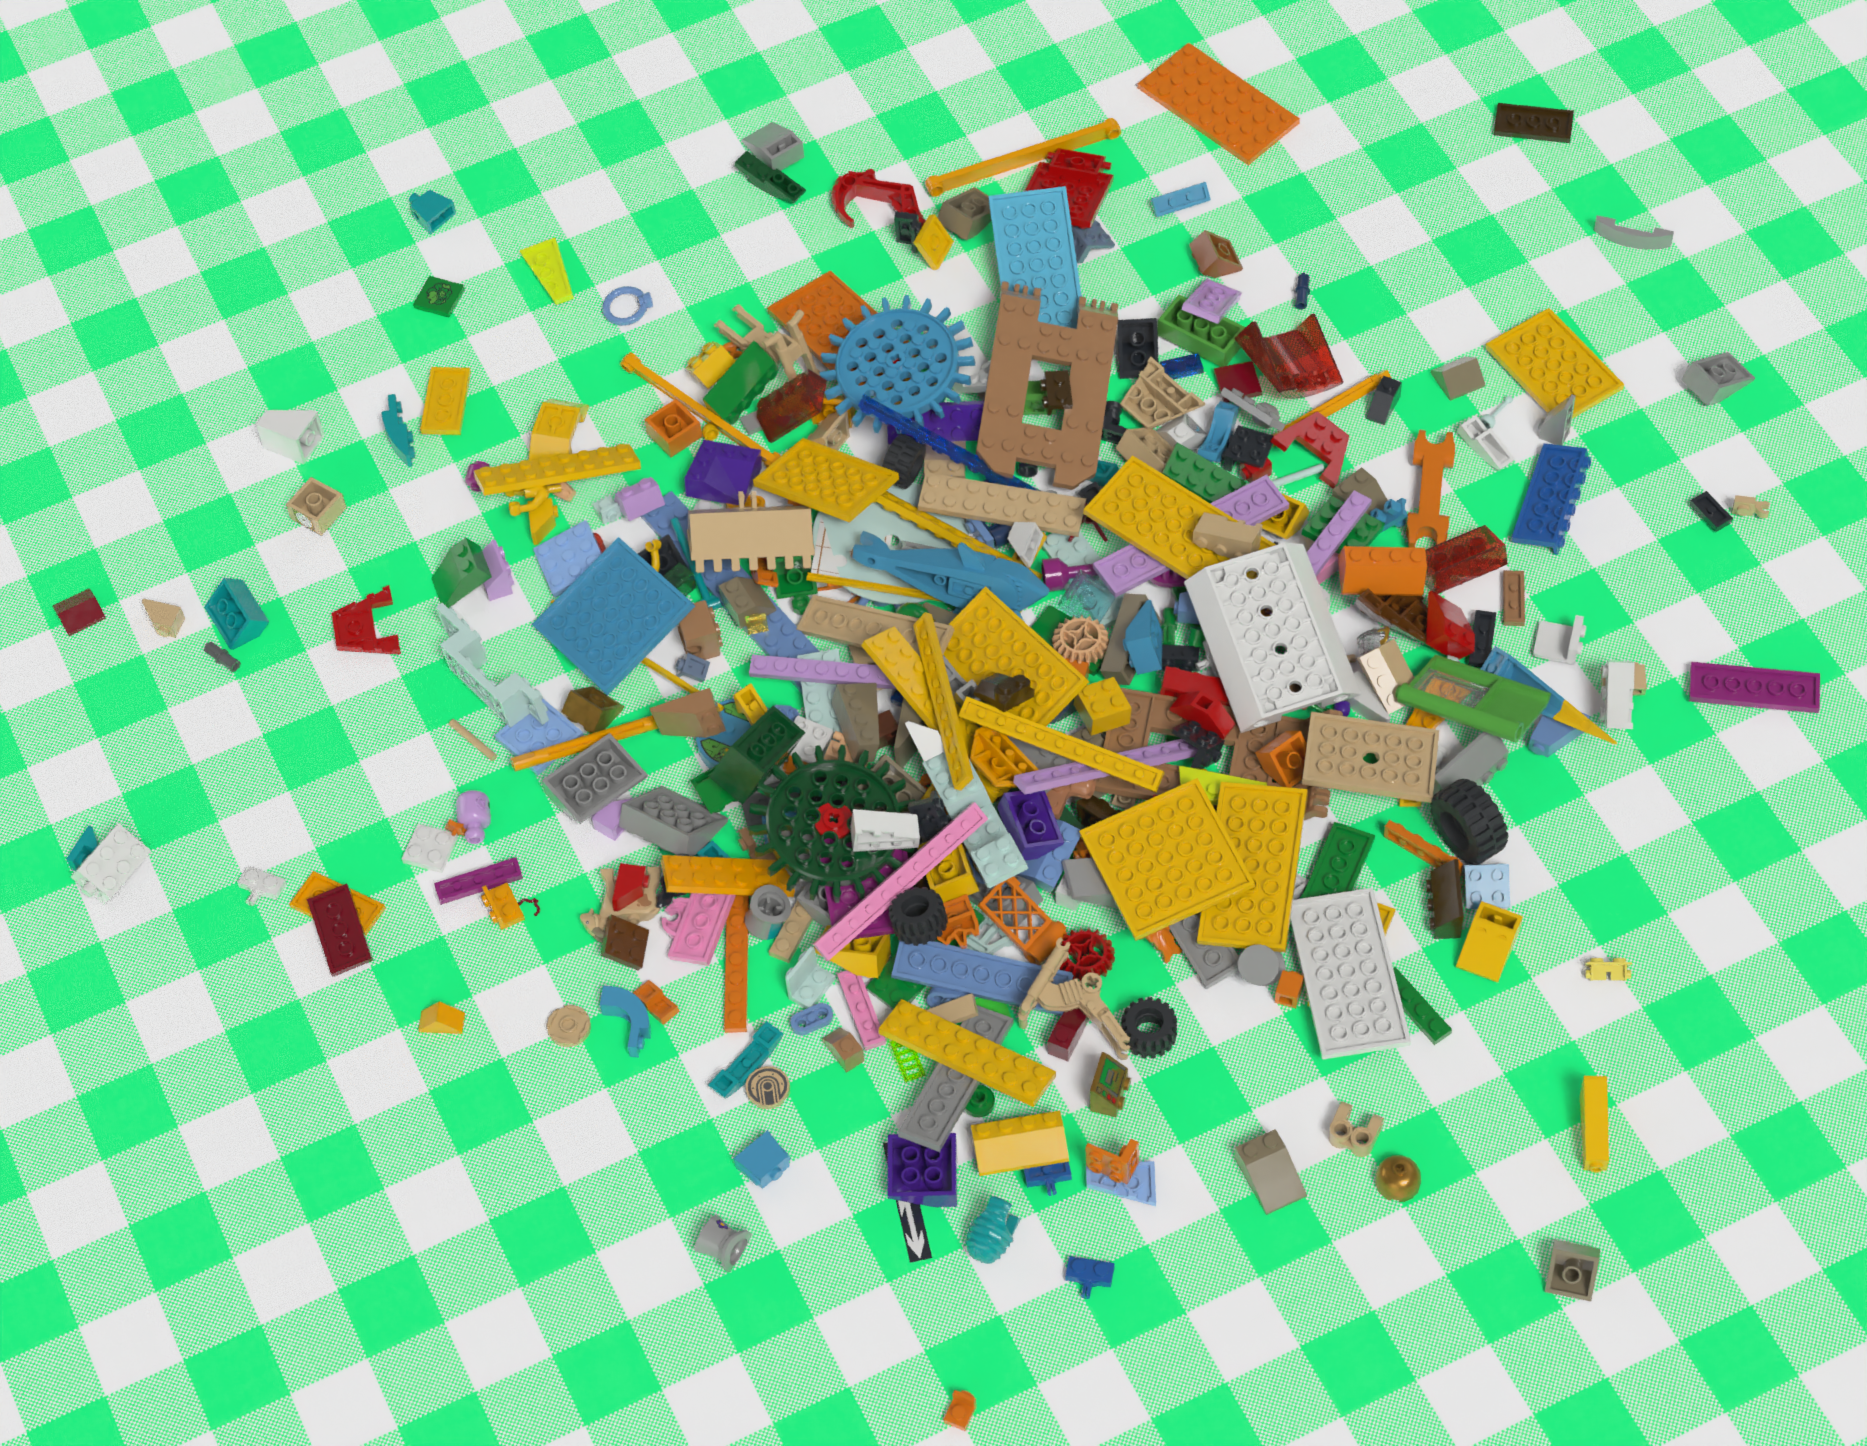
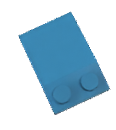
M1147 600L1127 627L1125 639H1123L1124 649L1129 651L1130 666L1135 667L1137 675L1162 670L1163 631L1151 600Z

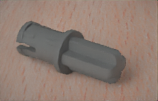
M213 642L205 644L204 651L213 657L217 664L224 665L231 672H236L239 669L240 661L229 655L226 649H221Z

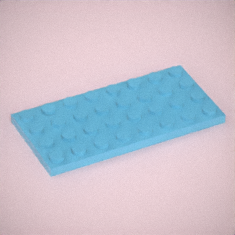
M1066 186L988 196L1000 286L1002 281H1006L1009 283L1008 290L1014 291L1015 284H1020L1019 293H1022L1023 286L1026 285L1028 286L1027 294L1033 295L1035 287L1041 288L1038 322L1076 329L1079 296L1082 295Z

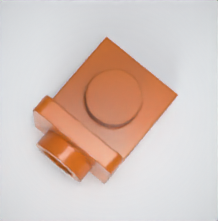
M954 1390L952 1394L953 1400L943 1420L945 1424L966 1432L977 1408L976 1398L967 1391L962 1390L960 1392Z

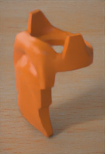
M1169 926L1144 937L1150 943H1153L1156 950L1161 952L1163 961L1166 964L1170 962L1173 954H1180L1182 952V949L1174 942Z

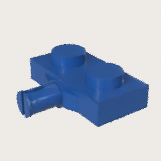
M1069 1162L1023 1169L1027 1188L1046 1185L1048 1196H1052L1051 1189L1053 1196L1057 1194L1055 1183L1072 1180Z
M1069 1256L1065 1281L1077 1282L1083 1285L1080 1296L1085 1299L1086 1294V1299H1090L1092 1287L1103 1286L1111 1288L1115 1263Z

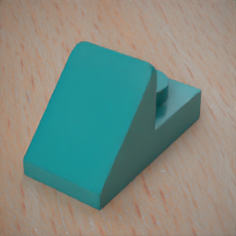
M88 825L66 858L73 871H76L99 845L92 826Z

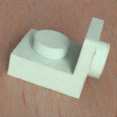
M610 495L592 503L593 509L604 525L622 517L619 504L615 503Z

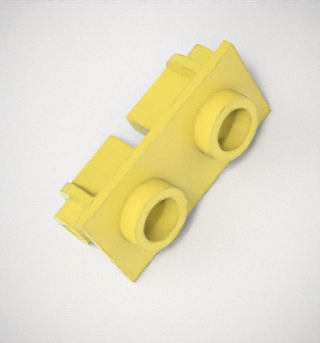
M1590 958V962L1584 964V966H1589L1590 969L1585 971V976L1590 981H1606V972H1610V981H1627V979H1631V970H1627V967L1631 966L1632 962H1626V958H1613V962H1604V958Z

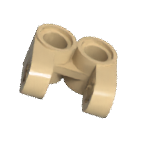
M1342 1101L1330 1124L1329 1142L1335 1148L1350 1149L1357 1157H1366L1372 1152L1385 1118L1373 1114L1367 1128L1353 1127L1348 1121L1353 1105ZM1336 1132H1344L1345 1135L1340 1136ZM1364 1140L1366 1143L1359 1144L1357 1141Z

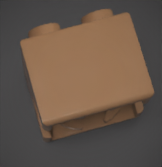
M705 600L693 603L695 607L678 626V632L685 653H690L704 660L720 656V647L723 646L719 625L715 622L713 608H708Z

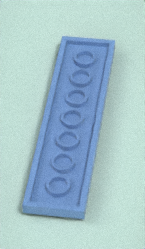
M899 941L891 978L966 994L972 993L978 998L1020 1007L1027 996V991L1042 968L1040 965L970 949H961V947L945 945L934 941H929L926 945L919 944L918 946H913V943L907 945L904 941ZM1058 970L1052 983L1058 985L1066 981L1069 982L1073 979V975L1071 972ZM1039 1003L1036 1005L1034 1009H1032L1058 1016H1062L1065 1012L1045 1010L1041 1007Z

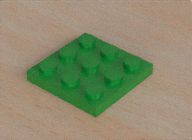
M1331 496L1305 525L1301 535L1315 542L1345 502ZM1364 513L1336 550V553L1340 554L1344 546L1369 547L1382 532L1385 523Z

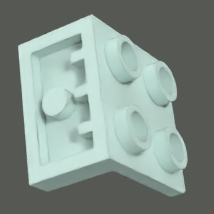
M810 947L807 952L804 951L800 955L795 967L790 968L786 973L785 980L789 1000L804 1009L812 1007L819 1002L836 980L834 974L817 965L815 948Z

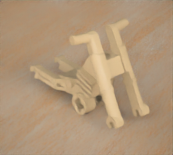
M739 304L732 308V310L738 313L737 317L753 329L744 338L721 320L714 324L715 327L720 329V334H723L740 349L746 350L755 341L776 362L777 367L781 362L792 387L790 389L792 395L796 393V396L799 398L804 393L793 367L794 362L800 356L803 358L809 377L811 379L815 378L816 381L820 379V370L816 368L812 353L809 351L803 333L797 325L804 316L802 310H798L793 318L787 322L791 337L778 331L774 335L771 332H765L764 325L746 312Z
M1059 938L1054 950L1045 964H1042L1041 971L1027 991V996L1019 1007V1027L1021 1029L1027 1028V1017L1038 1003L1048 1011L1067 1012L1079 1008L1086 1017L1098 1026L1115 1050L1117 1058L1123 1061L1127 1060L1128 1055L1121 1052L1130 1050V1046L1124 1043H1129L1130 1038L1100 998L1101 977L1096 973H1087L1083 976L1082 981H1078L1076 978L1058 985L1052 983L1062 963L1068 959L1069 955L1067 951L1070 948V942H1067L1065 946H1061L1063 939Z

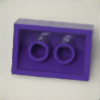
M1045 790L1031 794H1024L1022 791L1004 793L997 808L1007 832L1010 833L1025 861L1038 859L1064 844Z

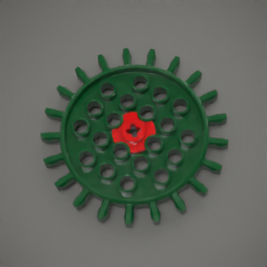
M816 745L814 755L816 762L804 765L797 752L792 753V762L797 769L787 775L777 765L772 767V774L781 781L776 789L761 782L758 784L757 791L770 797L768 806L750 803V813L766 816V824L749 826V836L767 834L769 842L756 847L755 856L757 858L771 852L774 853L777 861L768 867L767 874L771 877L785 867L792 873V876L787 881L786 890L791 891L800 879L812 883L809 889L810 900L814 901L819 886L833 887L832 896L834 902L839 903L841 898L840 887L852 884L855 887L856 894L862 899L864 898L865 890L861 881L873 877L876 883L880 885L885 880L880 870L886 864L897 870L903 863L893 857L896 849L877 850L875 852H853V848L845 845L848 842H852L850 824L853 809H856L854 805L857 803L864 805L863 809L857 810L875 811L876 808L882 807L886 810L885 812L900 813L908 811L909 802H913L915 799L902 802L897 801L894 794L906 787V780L903 778L889 786L882 778L889 772L890 764L885 762L876 772L866 768L865 766L869 758V751L867 750L861 754L859 762L854 763L845 761V745H840L837 760H824L821 746ZM823 777L825 781L819 783L815 781V778ZM845 781L847 785L838 786L836 782ZM864 784L868 786V789L860 790L857 786ZM792 792H797L800 794V796L798 798H792L789 794ZM819 796L822 800L814 802L811 800V797ZM834 800H841L843 804L837 806L832 802ZM793 811L796 813V816L788 817L785 814ZM809 815H815L818 819L815 821H810L807 819V817ZM787 830L792 832V835L786 837L781 833ZM810 834L814 838L812 840H805L803 836ZM832 838L835 840V843L827 844L824 840ZM903 848L900 850L913 853L915 848ZM801 854H807L810 856V858L807 860H802L798 856ZM827 857L831 859V862L824 864L820 860ZM845 861H849L853 865L847 868L844 867L842 863Z

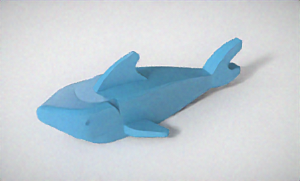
M863 531L860 538V543L863 545L855 544L853 547L852 558L857 562L873 569L885 570L930 596L955 606L956 608L953 611L955 614H959L985 586L1012 611L1018 609L1019 612L1041 600L1050 592V589L1024 565L974 551L962 542L958 544V549L890 550L888 545L879 537Z

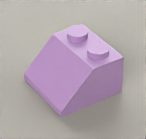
M652 477L644 478L639 483L622 488L621 491L615 493L614 502L619 504L621 513L628 521L665 505L659 485Z

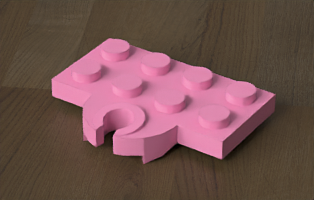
M691 893L690 898L680 897L672 899L673 902L665 911L670 916L679 915L675 921H668L666 918H662L663 929L674 939L667 955L670 960L709 966L736 895Z

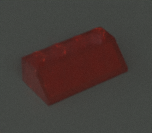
M807 369L759 400L756 417L768 442H775L821 413L827 384L826 379Z
M1483 525L1425 550L1427 561L1425 585L1431 591L1439 594L1508 565L1506 545L1486 525Z

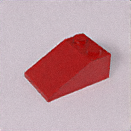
M1430 591L1428 592L1426 644L1446 656L1451 655L1460 660L1474 652L1475 634L1460 607Z

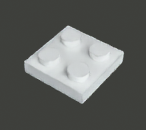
M417 824L402 857V862L443 873L458 840V835L452 836V832Z

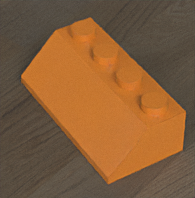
M1344 546L1338 555L1341 595H1361L1367 589H1370L1375 595L1422 596L1424 593L1427 571L1425 548Z

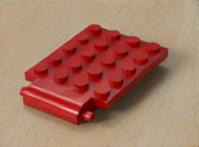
M1057 148L1056 152L1049 151L1047 159H1051V162H1039L1025 191L1066 186L1071 225L1078 226L1081 229L1091 228L1113 183L1114 175L1103 173L1104 169L1111 170L1112 162H1106V156Z

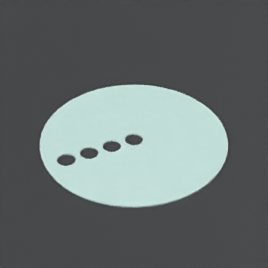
M912 483L907 489H903L893 484L886 491L918 508L922 485ZM878 502L870 504L850 523L826 513L818 512L813 526L814 549L820 517L822 516L833 556L843 555L847 559L845 566H837L841 578L917 589L885 570L864 566L851 558L849 553L854 545H863L860 543L863 531L874 534L884 542L887 535L898 537L899 544L896 546L888 545L890 550H900L902 540L936 548L958 549L951 545L949 540L940 539L934 536V532L919 528L917 523L902 519L899 516L900 514L895 511L885 510L882 507L883 505ZM926 512L969 535L965 522L961 517ZM842 586L860 597L880 603L905 604L907 602L918 603L928 600Z

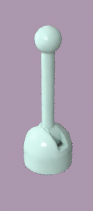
M1506 396L1505 401L1492 415L1485 414L1480 418L1487 429H1493L1496 424L1495 417L1507 404L1512 403V396Z

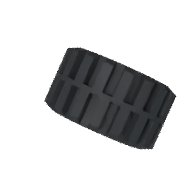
M904 433L899 434L893 440L885 455L882 467L899 473V480L894 485L903 489H907L912 485L922 468L926 455V444Z
M927 887L907 889L904 893H899L897 898L892 900V905L889 906V917L894 933L898 940L904 941L907 945L913 943V946H918L919 944L926 945L927 942H933L936 940V937H940L943 934L942 931H945L947 928L948 918L939 893H936L933 889L928 890Z
M1147 997V1000L1139 998L1137 1003L1131 1002L1130 1008H1125L1124 1015L1121 1018V1027L1130 1038L1129 1043H1124L1130 1046V1050H1133L1135 1056L1141 1054V1058L1146 1059L1147 1056H1151V1059H1154L1158 1054L1160 1057L1165 1055V1050L1169 1052L1172 1049V1045H1175L1177 1037V1016H1175L1173 1008L1169 1009V1004L1167 1002L1161 1003L1159 998L1156 1000H1152V997ZM1151 1022L1159 1025L1161 1029L1155 1033H1144L1138 1029V1026Z

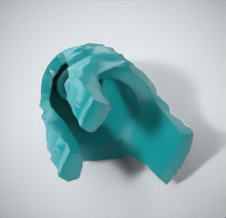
M991 1195L986 1210L971 1221L965 1243L967 1251L973 1259L985 1264L994 1263L996 1260L1001 1259L1002 1254H1006V1249L1010 1247V1243L1014 1242L1012 1236L1021 1218L1010 1214L1007 1219L1009 1210L1012 1207V1204L1008 1201Z

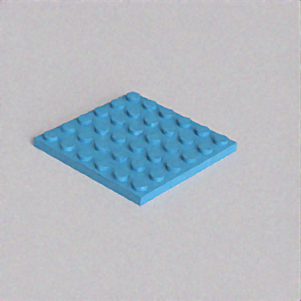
M618 537L532 625L608 696L685 618L695 605Z

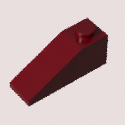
M1079 1008L1064 1012L1056 1023L1047 1041L1049 1055L1069 1062L1089 1021V1018Z

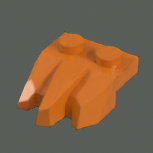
M966 894L943 903L948 923L946 924V930L942 931L943 934L937 937L945 945L950 944L952 940L956 939L961 949H967V935L979 936L978 920Z

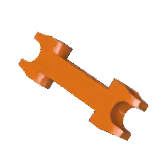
M1419 429L1413 454V465L1423 466L1419 512H1408L1406 530L1408 547L1415 548L1419 538L1429 537L1436 543V552H1443L1448 536L1449 516L1439 515L1443 468H1453L1455 443L1453 432H1447L1446 438L1442 443L1433 444L1426 439V431Z

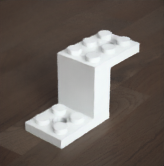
M965 326L963 331L953 337L955 341L971 337L973 347L958 352L959 356H974L976 364L975 366L959 367L958 373L969 375L971 385L955 382L953 389L957 393L986 392L990 361L987 360ZM932 345V346H930L929 348H930V349H933V348H935L937 345ZM942 359V360L938 361V363H943V362H945L946 360H945V359Z

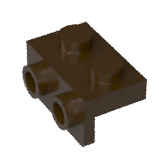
M1045 371L1043 379H1040V390L1044 391L1042 407L1046 409L1047 415H1051L1052 410L1072 409L1073 401L1069 371Z

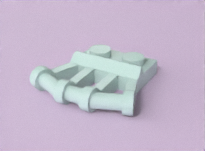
M978 911L985 918L979 925V931L987 924L991 928L980 940L970 935L967 939V949L993 955L996 951L1014 944L984 912ZM1000 933L1002 939L988 946V942L995 934Z

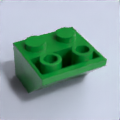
M717 765L690 780L710 814L722 811L731 802H737L736 799L710 778Z

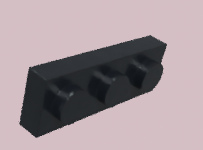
M1475 611L1473 626L1475 647L1474 652L1469 657V666L1481 668L1491 653L1497 612Z

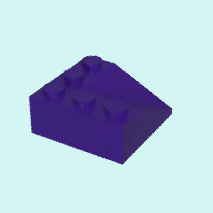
M703 440L684 478L686 496L739 505L738 491H743L745 505L754 486L753 479L759 475L762 469L761 450Z
M950 1133L940 1152L898 1137V1134H888V1199L930 1207H958L956 1133Z

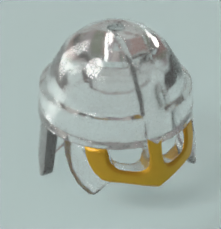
M1391 626L1375 627L1360 634L1357 637L1359 654L1363 655L1392 639H1395L1397 643L1396 637L1389 636Z

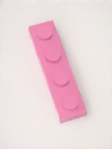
M848 970L837 973L865 1051L885 1045L886 1039L879 1034L880 1023L862 976H857Z

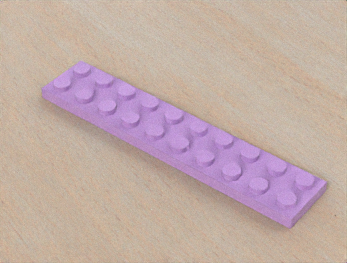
M1267 475L1210 503L1237 521L1244 520L1246 525L1255 526L1256 523H1261L1289 509L1288 501ZM1132 544L1093 563V569L1115 598L1170 570V568Z

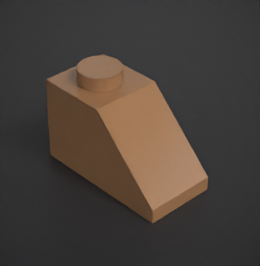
M839 1027L822 1038V1042L846 1073L865 1061L863 1048L853 1035L843 1028Z

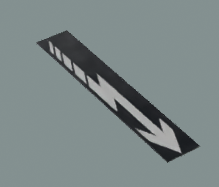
M887 1142V1143H883V1147H884V1152H885V1156H886V1160H887V1165H888V1142ZM896 1200L910 1263L931 1259L932 1254L920 1205Z

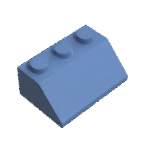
M1057 819L1056 821L1064 844L1038 859L1025 861L1029 869L1017 874L1020 877L1033 881L1036 886L1049 893L1055 888L1064 870L1062 862L1069 860L1080 838V830Z

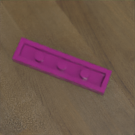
M517 857L436 882L434 886L440 905L483 892L482 887L485 885L489 890L504 883L521 880L523 875Z

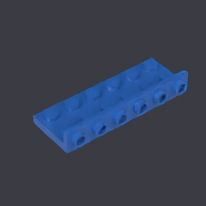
M1543 443L1511 537L1512 543L1552 547L1554 554H1559L1560 548H1563L1565 545V533L1570 530V518L1575 515L1576 500L1580 499L1581 485H1584L1586 481V470L1590 469L1591 457L1588 456L1587 448Z

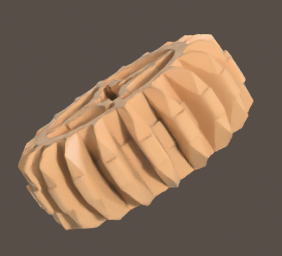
M1081 614L1080 618H1076L1073 615L1072 620L1065 618L1064 624L1059 623L1058 629L1054 631L1052 642L1054 644L1053 648L1064 659L1068 658L1070 662L1078 660L1079 664L1083 661L1090 665V662L1096 664L1098 659L1102 660L1104 654H1106L1109 639L1107 630H1105L1103 624H1099L1098 619L1092 621L1091 616L1085 619Z

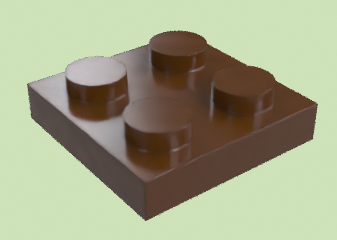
M610 915L607 918L600 956L639 971L643 968L649 929Z

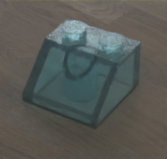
M1080 569L1058 605L1062 611L1071 616L1074 615L1076 618H1080L1082 614L1085 619L1091 616L1092 621L1098 619L1100 623L1116 598L1104 584Z

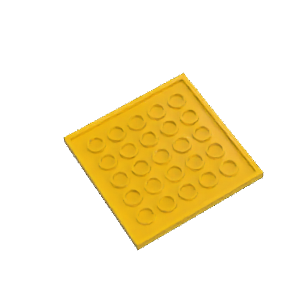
M1198 778L1079 831L1135 941L1255 887V882Z

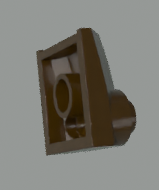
M995 673L979 683L974 690V696L1002 712H1006L1033 698L1035 689L1030 687L1031 681L1024 675L1010 677Z

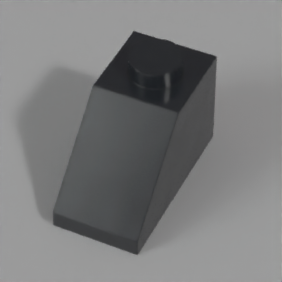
M1383 375L1366 416L1367 420L1385 426L1401 397L1402 382Z

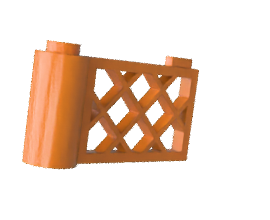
M1013 876L994 886L977 906L1021 949L1028 962L1041 966L1054 950L1057 940L1059 938L1063 939V936L1067 935L1066 926L1060 921H1052L1019 887L1021 883ZM1005 882L1011 887V896H1002L1001 886ZM990 899H997L998 911H991L985 904ZM1002 899H1012V911L1002 910ZM1016 899H1023L1026 902L1027 911H1017ZM1003 915H1013V927H1007L1003 923ZM1017 915H1027L1028 927H1018ZM1032 915H1038L1044 921L1040 927H1032ZM1018 930H1028V940L1025 944L1018 938Z

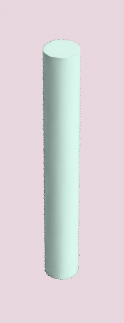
M1321 463L1278 478L1272 482L1276 487H1280L1323 472L1324 466Z

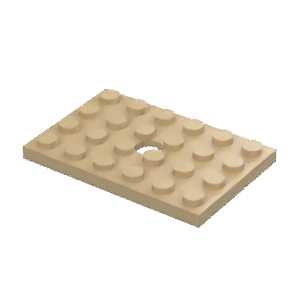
M1311 712L1302 784L1432 803L1440 730ZM1367 753H1374L1379 761L1375 764H1369L1362 757L1366 756Z

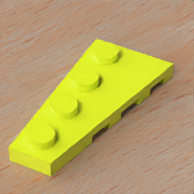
M555 237L519 250L556 305L574 299Z
M1179 766L1180 785L1198 778L1212 805H1218L1221 782L1267 786L1265 782Z

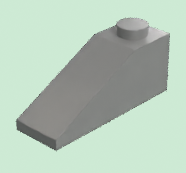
M1570 395L1552 409L1545 419H1541L1538 430H1540L1539 439L1554 445L1564 444L1570 433L1575 395Z

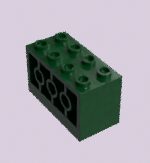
M773 705L729 748L710 775V778L739 803L743 804L758 789L759 782L764 783L772 775V767L774 765L780 767L786 761L806 732Z

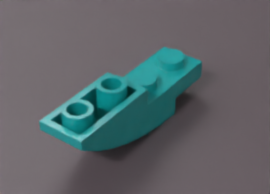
M396 394L388 395L389 410L381 411L386 434L396 455L408 467H413L412 459L415 458L414 447H411L410 444L414 442L413 433L408 431L407 424H404L403 417H400V413H403L401 401H397Z

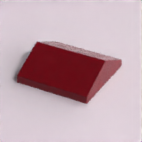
M90 588L52 606L68 636L106 619Z

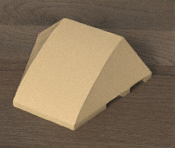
M1150 357L1145 369L1140 372L1138 380L1131 386L1120 406L1146 429H1153L1176 417L1205 406V402L1192 391L1188 393L1165 373L1164 367Z

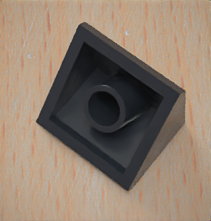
M667 534L659 539L661 547L658 553L660 559L659 573L669 581L668 579L672 580L675 578L674 575H671L672 573L677 577L688 570V567L670 535ZM646 548L637 553L648 564H652L651 552L647 551Z

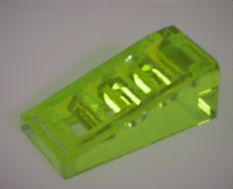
M893 1040L889 1041V1049L904 1083L926 1076L916 1051L908 1048L898 1052L897 1049L904 1046ZM908 1053L911 1054V1056L902 1060L900 1058V1056L906 1055ZM914 1060L915 1064L904 1067L903 1064ZM915 1068L918 1069L919 1072L907 1076V1071Z

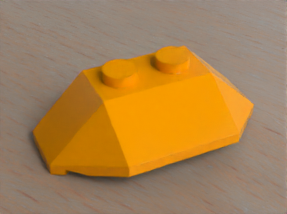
M985 727L975 730L970 761L995 787H1017L1013 783L1015 775L1039 770L1006 735Z

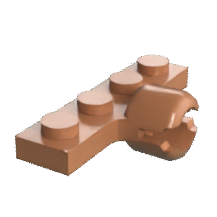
M1095 779L1056 787L1046 793L1055 819H1060L1069 797L1075 796L1090 799L1095 791Z

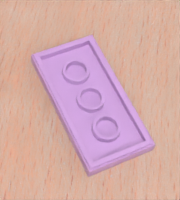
M1205 279L1183 303L1182 310L1218 324L1240 300L1242 293L1210 279Z

